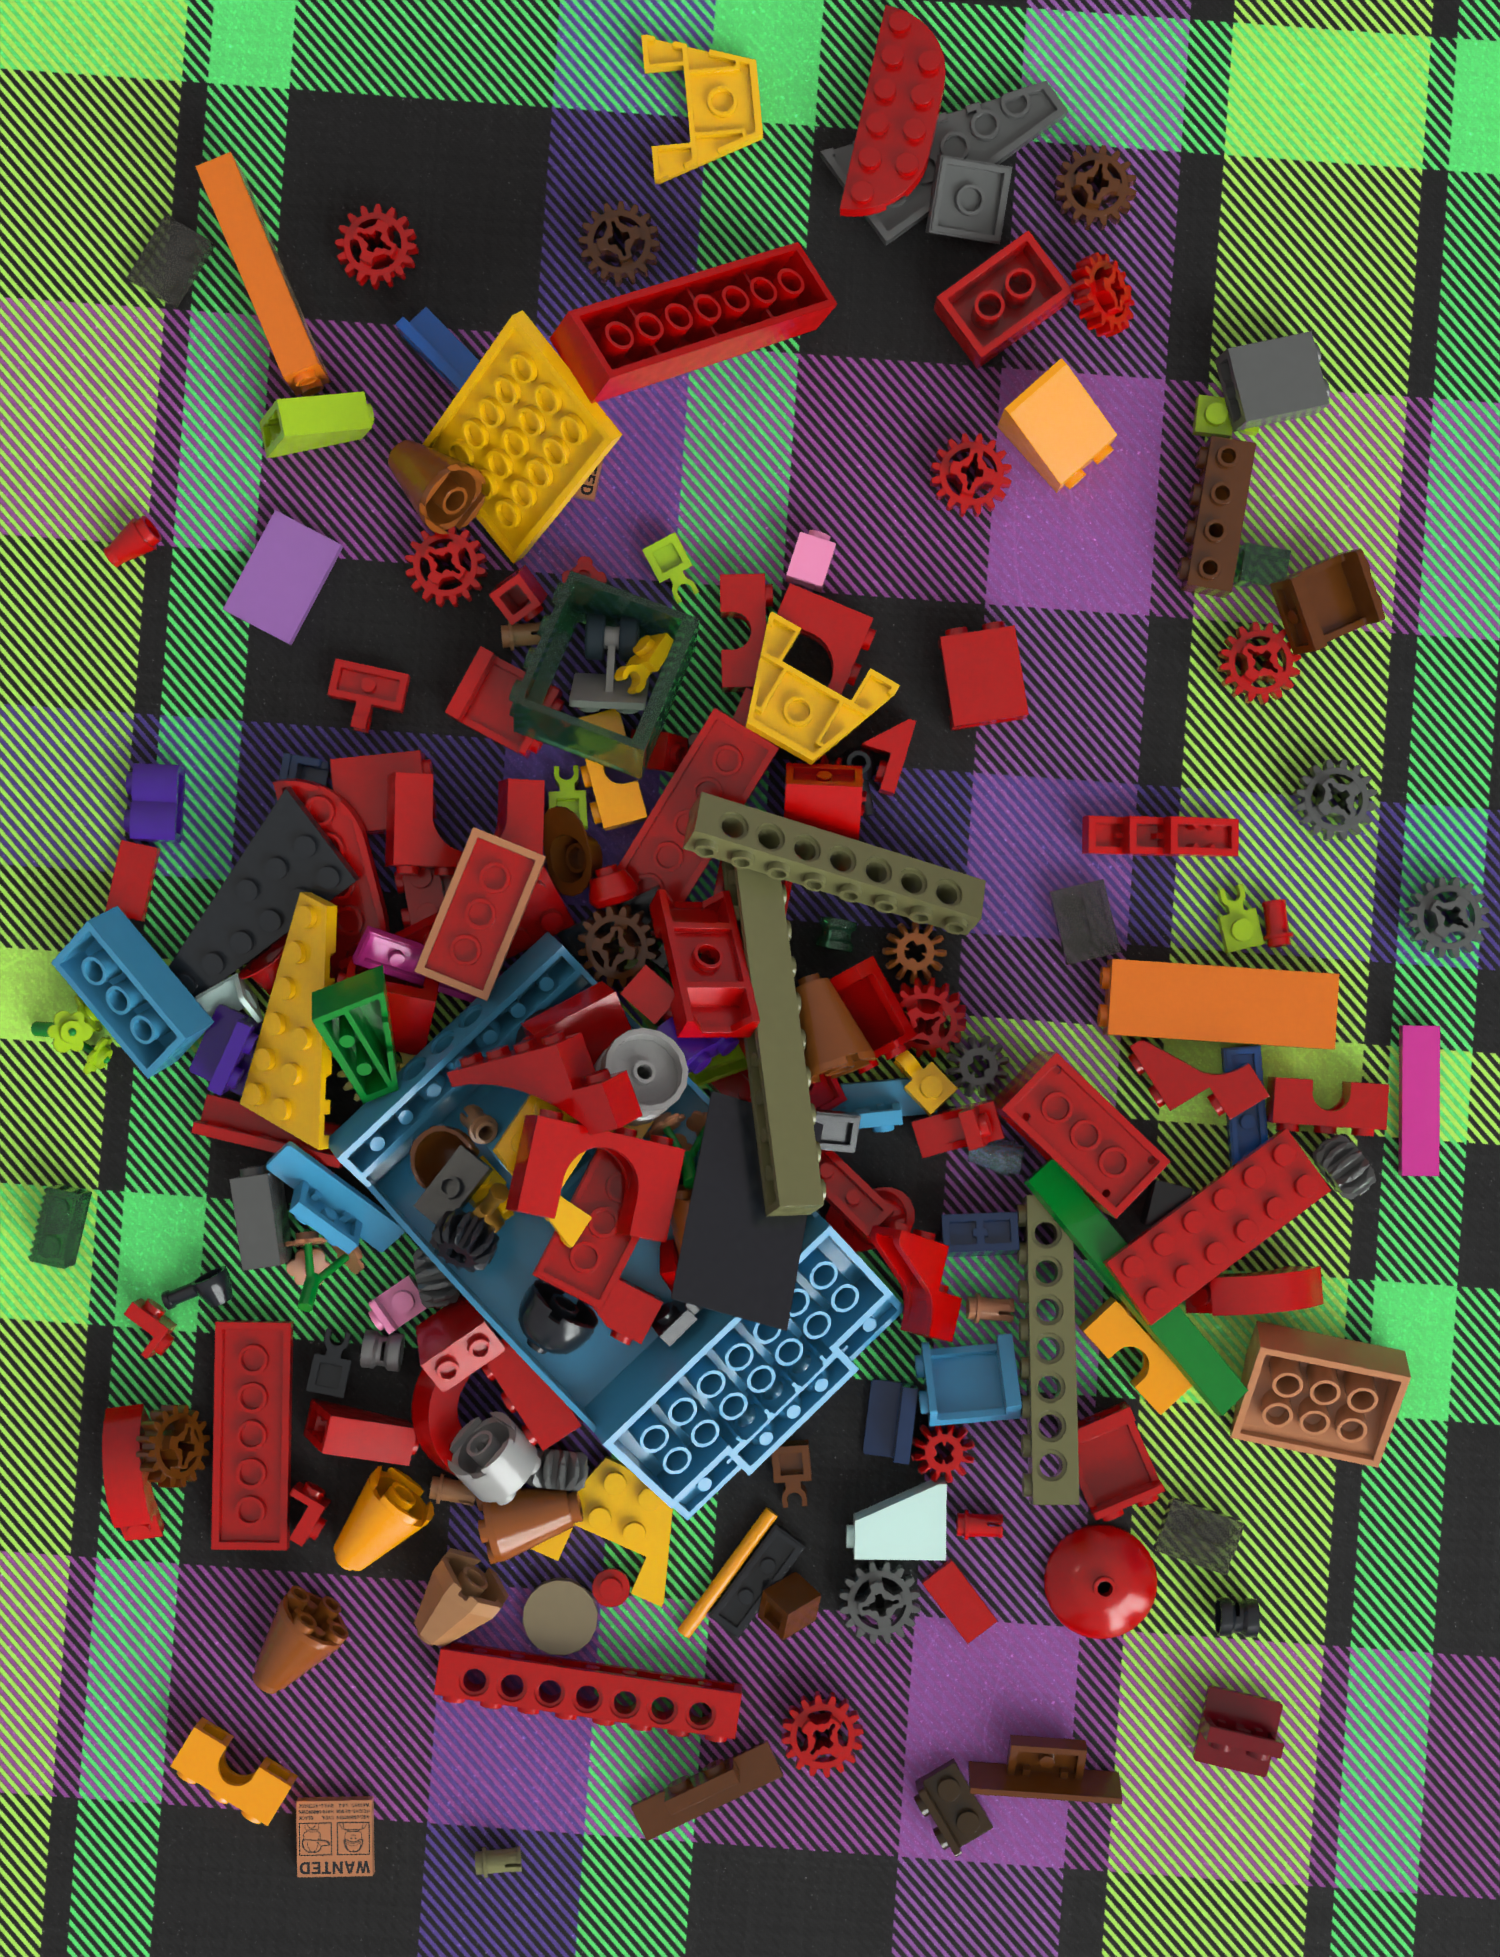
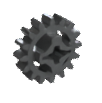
M1329 759L1323 762V771L1317 765L1309 768L1312 778L1305 775L1299 778L1298 781L1304 786V789L1293 792L1295 797L1301 798V803L1294 806L1293 810L1303 811L1305 816L1299 820V824L1310 823L1312 825L1309 832L1310 835L1313 836L1323 831V840L1329 841L1334 836V833H1336L1338 840L1343 841L1347 839V830L1355 836L1361 833L1359 823L1368 825L1372 822L1370 817L1366 815V812L1377 809V805L1369 802V797L1376 795L1377 790H1368L1366 784L1372 779L1370 775L1363 778L1358 776L1361 766L1356 765L1348 770L1347 760L1342 759L1334 768L1332 760ZM1330 776L1345 778L1349 783H1336L1334 778H1330ZM1313 789L1317 792L1314 806H1312L1311 802ZM1339 794L1341 800L1337 803L1338 805L1331 807L1328 801L1333 798L1332 795ZM1356 795H1358L1357 811L1353 808ZM1324 816L1332 817L1341 825L1328 824L1322 821L1321 818Z
M1444 877L1435 878V888L1429 882L1423 883L1421 888L1424 894L1412 893L1410 897L1416 905L1414 907H1407L1404 911L1413 915V920L1405 923L1406 928H1415L1416 931L1410 940L1412 942L1422 940L1423 944L1420 951L1423 953L1435 948L1434 956L1436 958H1443L1446 950L1450 958L1459 957V948L1465 953L1472 952L1473 946L1471 941L1482 942L1484 940L1483 936L1478 933L1479 929L1489 928L1490 926L1488 922L1482 920V915L1490 912V909L1487 907L1480 908L1478 904L1485 897L1483 893L1472 895L1471 891L1474 884L1466 883L1460 887L1459 877L1451 878L1448 885ZM1440 893L1453 894L1451 897H1448L1445 903L1433 898ZM1467 907H1468L1469 913H1470V921L1468 920V916H1467V911H1466V908H1467ZM1450 910L1449 919L1453 921V924L1444 925L1445 917L1441 913ZM1424 914H1425L1426 917H1427V922H1428V928H1427V929H1426V926H1425V923H1424ZM1449 933L1461 937L1452 943L1441 942Z
M869 1560V1569L864 1570L857 1564L855 1566L857 1576L855 1578L848 1575L844 1577V1581L849 1589H840L839 1597L847 1600V1602L839 1605V1609L842 1614L850 1613L845 1619V1625L847 1628L857 1625L856 1637L861 1638L867 1632L869 1633L870 1642L875 1644L878 1635H883L885 1642L888 1644L891 1642V1633L896 1632L901 1638L905 1636L902 1627L904 1624L911 1627L915 1626V1620L910 1614L920 1613L921 1611L920 1605L912 1602V1600L921 1597L920 1591L916 1588H909L913 1585L915 1579L912 1574L904 1578L902 1577L904 1572L903 1565L899 1564L892 1570L890 1569L889 1560H884L881 1567H876L874 1560ZM882 1577L895 1581L901 1588L898 1586L890 1587L882 1581ZM869 1580V1585L864 1593L858 1594L855 1597L859 1587ZM882 1594L884 1598V1607L877 1608L875 1603V1595ZM903 1608L900 1615L891 1622L890 1618L895 1610ZM860 1615L870 1616L877 1621L878 1625L865 1621Z

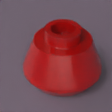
M617 864L596 869V877L590 880L589 903L596 909L616 905L635 898L639 890V886L626 869L618 870Z

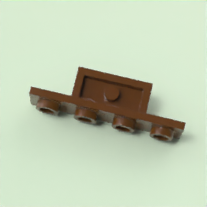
M1010 1735L1006 1764L969 1761L970 1794L1102 1804H1122L1123 1800L1119 1772L1084 1769L1087 1755L1086 1740Z
M768 1740L724 1761L723 1759L715 1760L702 1769L703 1771L690 1777L685 1775L677 1778L667 1788L632 1804L631 1809L646 1840L649 1841L783 1777L784 1774Z

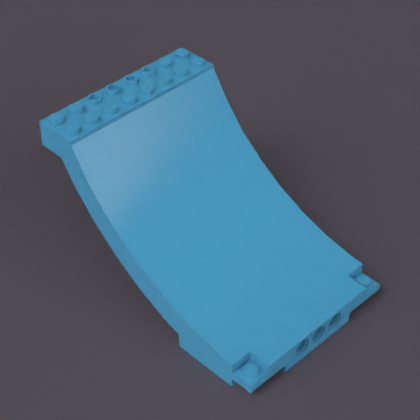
M547 931L497 978L488 1001L477 997L398 1072L399 1090L369 1101L360 1107L329 1137L328 1147L336 1159L369 1189L396 1222L484 1319L595 1433L602 1445L671 1509L674 1508L688 1521L739 1470L743 1469L750 1476L859 1370L852 1361L904 1312V1306L832 1226L815 1211L807 1215L787 1331L704 1308L695 1314L698 1320L670 1347L658 1336L652 1326L642 1344L633 1340L629 1346L611 1337L609 1334L612 1329L607 1327L594 1308L588 1305L595 1312L598 1324L586 1343L568 1354H552L549 1352L541 1354L527 1344L528 1338L520 1327L518 1317L520 1303L525 1293L538 1280V1278L532 1276V1273L555 1230L549 1221H546L544 1217L513 1211L514 1215L507 1219L503 1227L496 1233L500 1240L491 1262L487 1264L484 1270H475L474 1273L468 1272L464 1268L458 1270L455 1265L445 1263L443 1257L437 1256L434 1253L435 1248L429 1242L435 1224L414 1207V1204L426 1190L418 1184L411 1169L410 1150L414 1140L422 1132L438 1124L458 1128L468 1135V1129L460 1121V1113L468 1117V1114L463 1110L464 1107L472 1104L478 1105L486 1115L492 1116L498 1124V1132L492 1142L487 1144H477L474 1142L480 1151L478 1157L483 1155L507 1182L506 1187L510 1190L512 1175L493 1152V1149L529 1096V1094L496 1085L469 1084L452 1087L447 1072L461 1066L459 1059L476 1052H481L483 1057H487V1051L503 1045H508L510 1050H514L513 1045L516 1043L518 1030L526 1018L537 1010L554 1007L597 984L568 950ZM624 1010L631 1029L641 1028ZM689 1077L687 1079V1086L679 1100L664 1113L671 1112V1114L679 1113V1115H685L686 1118L680 1122L681 1125L673 1130L674 1134L680 1133L684 1135L687 1143L693 1145L697 1138L696 1132L691 1131L686 1126V1121L691 1117L693 1111L708 1112L710 1099ZM597 1148L586 1150L562 1187L560 1196L567 1201L571 1200ZM699 1152L697 1153L694 1159L696 1168L699 1158ZM469 1202L463 1208L465 1213L475 1210ZM671 1222L667 1240L674 1239ZM639 1238L620 1277L660 1297L663 1301V1306L668 1302H672L673 1299H671V1290L660 1275L661 1242ZM567 1293L563 1294L564 1297L577 1304V1298Z

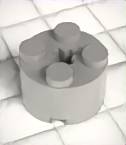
M495 1411L490 1412L492 1417L483 1421L477 1417L459 1431L449 1449L453 1456L452 1462L448 1460V1467L479 1500L506 1505L513 1500L516 1491L525 1484L529 1477L538 1471L541 1459L537 1456L536 1447L529 1442L519 1427L505 1413Z

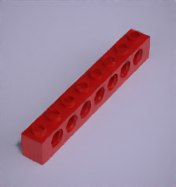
M453 1641L440 1649L434 1695L443 1696L442 1700L449 1703H464L466 1699L480 1701V1706L489 1709H500L502 1705L517 1707V1711L524 1714L535 1715L539 1714L540 1711L554 1712L555 1717L563 1720H576L577 1716L592 1718V1722L598 1725L612 1726L615 1722L630 1724V1728L638 1731H651L652 1727L667 1729V1733L673 1736L687 1737L690 1733L705 1735L704 1738L712 1742H726L727 1738H736L742 1684ZM471 1669H478L484 1673L486 1681L481 1684H474L468 1679L466 1672ZM512 1674L517 1675L522 1679L524 1686L520 1689H510L504 1683V1677ZM553 1680L559 1684L561 1691L556 1695L546 1694L542 1690L541 1684L544 1681ZM583 1686H592L597 1690L599 1696L594 1700L588 1701L579 1695L578 1690ZM628 1691L635 1696L636 1702L630 1706H623L617 1702L616 1695L620 1692ZM659 1697H667L673 1702L674 1706L669 1711L662 1712L654 1707L653 1702ZM702 1702L710 1707L711 1712L705 1717H697L691 1712L690 1708L694 1704Z

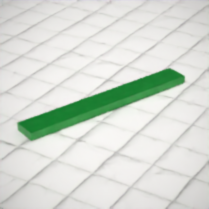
M1049 1158L1024 1181L1025 1185L1217 1416H1223L1249 1390L1179 1306L1175 1307L1153 1325L1146 1324L1103 1263L1127 1245V1243L1075 1180L1052 1158Z

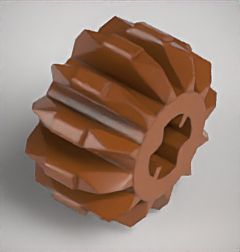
M912 921L911 933L909 934L906 926L900 923L897 925V930L902 936L901 939L894 934H887L886 939L895 944L896 947L883 948L882 954L895 955V959L887 962L885 967L886 969H891L898 964L901 966L895 976L897 980H901L908 970L910 971V984H914L915 978H918L917 971L920 970L925 981H929L932 976L927 969L928 965L936 971L942 970L943 966L933 960L934 956L944 957L947 955V951L944 949L934 950L933 945L941 943L944 938L942 935H938L932 940L928 938L933 931V925L928 924L921 934L919 933V923ZM909 942H912L914 946L921 945L924 949V953L920 954L923 958L918 963L914 958L907 959L905 957L904 951L909 950L906 947Z

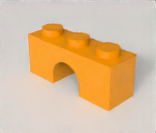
M610 709L574 719L577 729L570 730L575 751L583 750L586 765L580 766L585 788L592 787L596 801L589 804L595 825L602 823L603 829L609 831L646 821L648 815L638 780L618 784L611 781L605 773L607 759L613 753L629 748L621 713L617 712L616 709Z
M1110 1297L1079 1326V1329L1108 1359L1124 1347L1140 1349L1143 1355V1366L1141 1371L1130 1381V1384L1162 1415L1192 1385L1151 1335L1144 1331L1135 1321L1136 1317L1122 1301L1118 1303L1114 1298Z
M202 1717L191 1731L170 1767L177 1770V1775L182 1780L190 1784L198 1783L208 1789L210 1796L216 1801L223 1804L231 1803L242 1810L241 1813L247 1820L256 1824L263 1823L268 1826L298 1775L267 1756L255 1772L248 1775L235 1773L226 1762V1750L234 1736Z

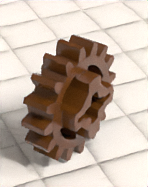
M1090 145L1086 146L1084 156H1081L1077 151L1072 152L1070 157L1071 164L1063 161L1060 167V172L1063 175H1057L1054 183L1055 186L1061 188L1055 193V201H1064L1060 213L1063 215L1071 212L1073 214L1070 222L1072 225L1076 224L1079 219L1083 220L1085 230H1089L1092 222H1097L1100 231L1104 230L1107 219L1114 225L1118 224L1121 218L1120 213L1127 214L1131 205L1128 201L1134 200L1137 192L1129 188L1135 184L1136 175L1126 174L1131 163L1127 161L1120 164L1118 162L1120 156L1118 150L1112 156L1106 155L1107 149L1105 145L1101 146L1099 153H1094ZM1092 166V168L1086 171L1085 173L1079 172V170L1084 167ZM1097 176L1099 193H1097L1095 200H1093L1094 192H1092L1093 187L1091 184ZM1074 197H1077L1083 206H1081V205L1075 200ZM1105 203L1113 204L1109 208L1098 210Z
M619 201L617 210H612L609 204L605 203L604 214L602 215L593 210L591 212L593 224H582V230L588 236L579 237V246L586 249L580 253L582 261H592L588 266L589 273L593 275L600 271L601 283L604 284L610 277H613L616 287L621 286L622 278H628L631 285L636 284L635 274L637 273L646 278L649 275L646 264L655 266L657 264V257L651 252L660 251L661 248L660 241L654 240L659 235L657 226L648 227L651 223L650 214L647 213L639 217L638 205L634 204L630 211H627L623 201ZM620 222H627V223H630V224H632V225H634V226H633V227H629V226L624 225V224H622V223H620ZM606 226L607 229L603 237L596 239L599 232ZM614 232L617 233L618 238L625 244V256H623L621 249H618V246L614 243ZM644 245L641 256L634 262L633 257L636 251L643 249L642 246ZM611 261L620 267L611 266L605 262Z
M629 904L623 906L620 912L617 905L608 906L606 912L602 909L593 913L595 920L588 919L582 924L588 932L578 935L577 938L585 943V947L577 951L578 955L587 956L589 960L583 965V968L586 970L594 967L596 972L593 979L597 981L606 976L609 987L615 985L618 979L622 988L626 987L645 965L654 970L655 965L650 959H656L661 954L660 951L653 948V944L661 940V938H656L655 935L651 936L650 930L653 929V922L644 924L642 920L645 912L640 911L632 915L631 905ZM614 922L610 932H600L606 923ZM619 939V945L614 944V940ZM619 946L623 947L624 951L619 952ZM628 959H638L633 968L623 970L624 966L627 965Z
M161 1405L160 1410H152L150 1412L152 1421H143L141 1423L145 1434L136 1438V1441L142 1443V1449L136 1452V1457L144 1458V1462L139 1469L141 1472H150L147 1479L149 1482H156L158 1487L161 1488L186 1487V1481L197 1480L195 1470L205 1469L201 1459L202 1456H209L210 1451L204 1448V1443L210 1440V1435H203L202 1430L207 1423L206 1421H196L199 1415L197 1410H189L188 1405Z

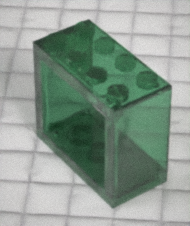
M570 571L566 582H559L555 589L552 603L556 605L552 614H545L538 630V636H541L537 648L531 646L526 655L524 668L527 671L522 681L517 679L512 687L509 701L513 703L509 716L514 717V732L642 779L695 652L699 618ZM589 614L604 615L606 617V626L620 627L622 616L636 618L639 620L640 639L646 635L668 633L674 640L633 739L542 705L578 621L586 624V618Z

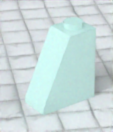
M939 1477L937 1482L929 1480L854 1513L853 1525H846V1548H853L854 1559L946 1561L947 1484L944 1477Z

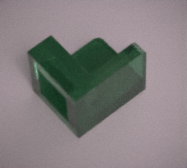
M1245 543L1239 547L1233 585L1246 588L1252 584L1270 586V583L1286 577L1291 550Z

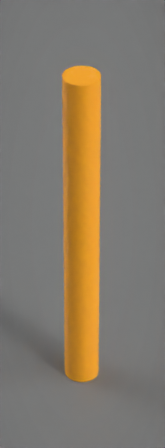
M768 1507L764 1509L677 1630L684 1637L689 1639L777 1519L778 1515Z

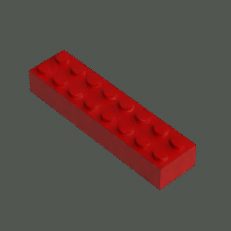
M799 242L568 311L549 339L592 404L814 331L836 307L837 302Z

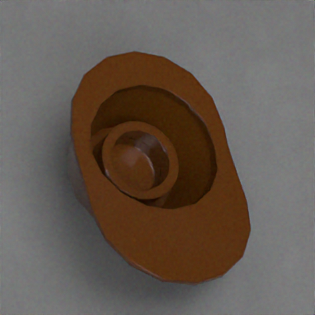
M562 806L548 809L544 814L543 835L548 872L559 892L567 896H576L588 887L592 878L596 877L595 870L602 868V848L598 841L585 831L583 823L573 811Z

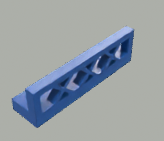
M427 307L410 322L402 317L395 324L401 337L458 393L480 361Z

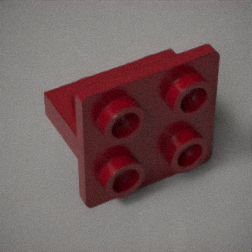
M1210 1685L1207 1689L1192 1754L1194 1760L1266 1777L1271 1757L1281 1759L1284 1749V1742L1277 1734L1283 1705L1277 1700Z

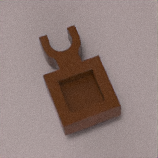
M809 1439L785 1441L771 1454L774 1483H785L782 1490L783 1508L788 1507V1495L791 1493H798L802 1498V1506H807V1490L801 1481H812Z

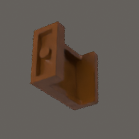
M1361 548L1338 553L1269 584L1294 655L1320 650L1328 646L1327 642L1364 625L1377 623L1385 619L1382 600L1376 591L1370 573L1369 562Z

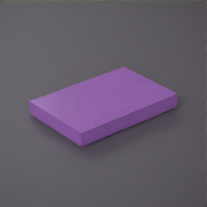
M275 510L223 610L292 645L343 546Z

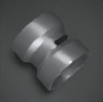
M366 1330L361 1348V1367L373 1369L378 1365L385 1366L388 1371L399 1372L404 1354L405 1335L392 1333L389 1336H385L375 1330Z

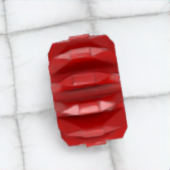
M922 1424L919 1429L925 1436V1439L919 1437L912 1438V1444L921 1448L911 1453L913 1461H922L917 1468L918 1472L924 1474L932 1468L930 1473L932 1482L938 1481L941 1472H944L947 1483L953 1482L951 1471L956 1469L959 1475L964 1476L966 1470L960 1464L961 1461L965 1463L974 1462L973 1455L964 1451L975 1447L972 1439L962 1440L968 1433L967 1428L962 1426L954 1432L955 1424L945 1425V1428L934 1426L935 1429L930 1432L928 1427ZM942 1442L943 1446H946V1442L950 1443L948 1446L950 1454L943 1458L942 1454H940L939 1458L936 1457L937 1451L935 1446Z

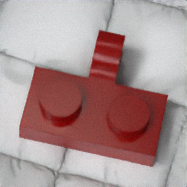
M335 659L327 695L330 698L356 703L351 727L354 728V731L369 734L373 707L403 713L411 677L406 673Z

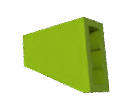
M365 392L276 399L259 421L266 458H274L362 439L372 429L374 424L373 408L370 403L366 402Z

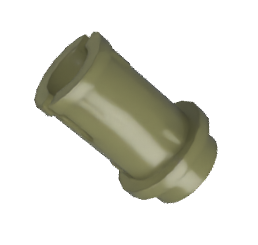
M485 1846L482 1847V1851H475L476 1875H484V1878H488V1874L522 1872L521 1847L487 1850Z

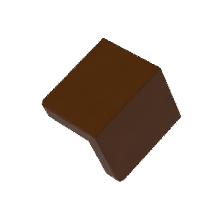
M794 1572L763 1590L758 1618L780 1639L785 1640L816 1620L821 1594L799 1573Z

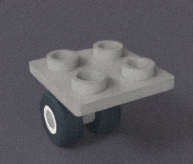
M587 615L585 625V657L588 660H603L605 649H608L606 674H574L569 697L570 707H578L583 712L616 709L617 712L623 714H633L639 710L646 709L649 677L647 678L645 688L636 694H629L627 692L632 683L630 675L626 680L616 681L614 679L616 672V650H619V659L621 661H629L635 655L633 648L640 639L639 617L622 616L620 627L606 626V617L604 615Z

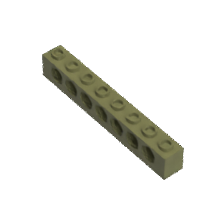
M704 792L700 793L690 809L683 849L695 852L700 857L715 858L731 863L739 869L754 870L767 874L775 880H786L802 885L811 891H822L838 896L847 902H858L868 905L882 913H894L910 918L915 923L930 924L943 928L951 934L967 936L982 918L986 880Z
M1026 1195L1023 1198V1204H1017L1016 1209L1018 1227H1023L1024 1242H1019L1020 1250L1017 1252L1018 1265H1024V1280L1018 1281L1019 1303H1025V1318H1019V1340L1026 1341V1357H1020L1019 1372L1020 1380H1026L1027 1395H1021V1419H1027V1434L1021 1435L1022 1458H1028V1473H1022L1023 1497H1029V1504L1080 1505L1073 1241L1035 1195ZM1044 1224L1053 1230L1054 1239L1051 1244L1044 1245L1037 1241L1035 1229L1038 1225ZM1040 1262L1049 1263L1054 1268L1055 1276L1052 1282L1044 1283L1037 1278L1035 1271ZM1041 1300L1050 1301L1055 1307V1317L1051 1321H1043L1037 1315L1036 1308ZM1043 1338L1052 1340L1056 1345V1354L1051 1360H1045L1038 1354L1037 1345ZM1045 1376L1051 1377L1057 1384V1392L1051 1399L1044 1398L1038 1391V1383ZM1046 1415L1054 1417L1058 1423L1057 1433L1050 1438L1043 1436L1039 1430V1422ZM1047 1454L1054 1455L1059 1462L1057 1473L1051 1477L1045 1476L1040 1470V1461Z

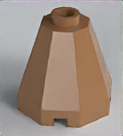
M450 1548L434 1568L414 1621L417 1634L424 1643L442 1647L448 1645L493 1619L507 1600L509 1595L498 1574L490 1567H488L486 1573L475 1565L481 1560L474 1554Z

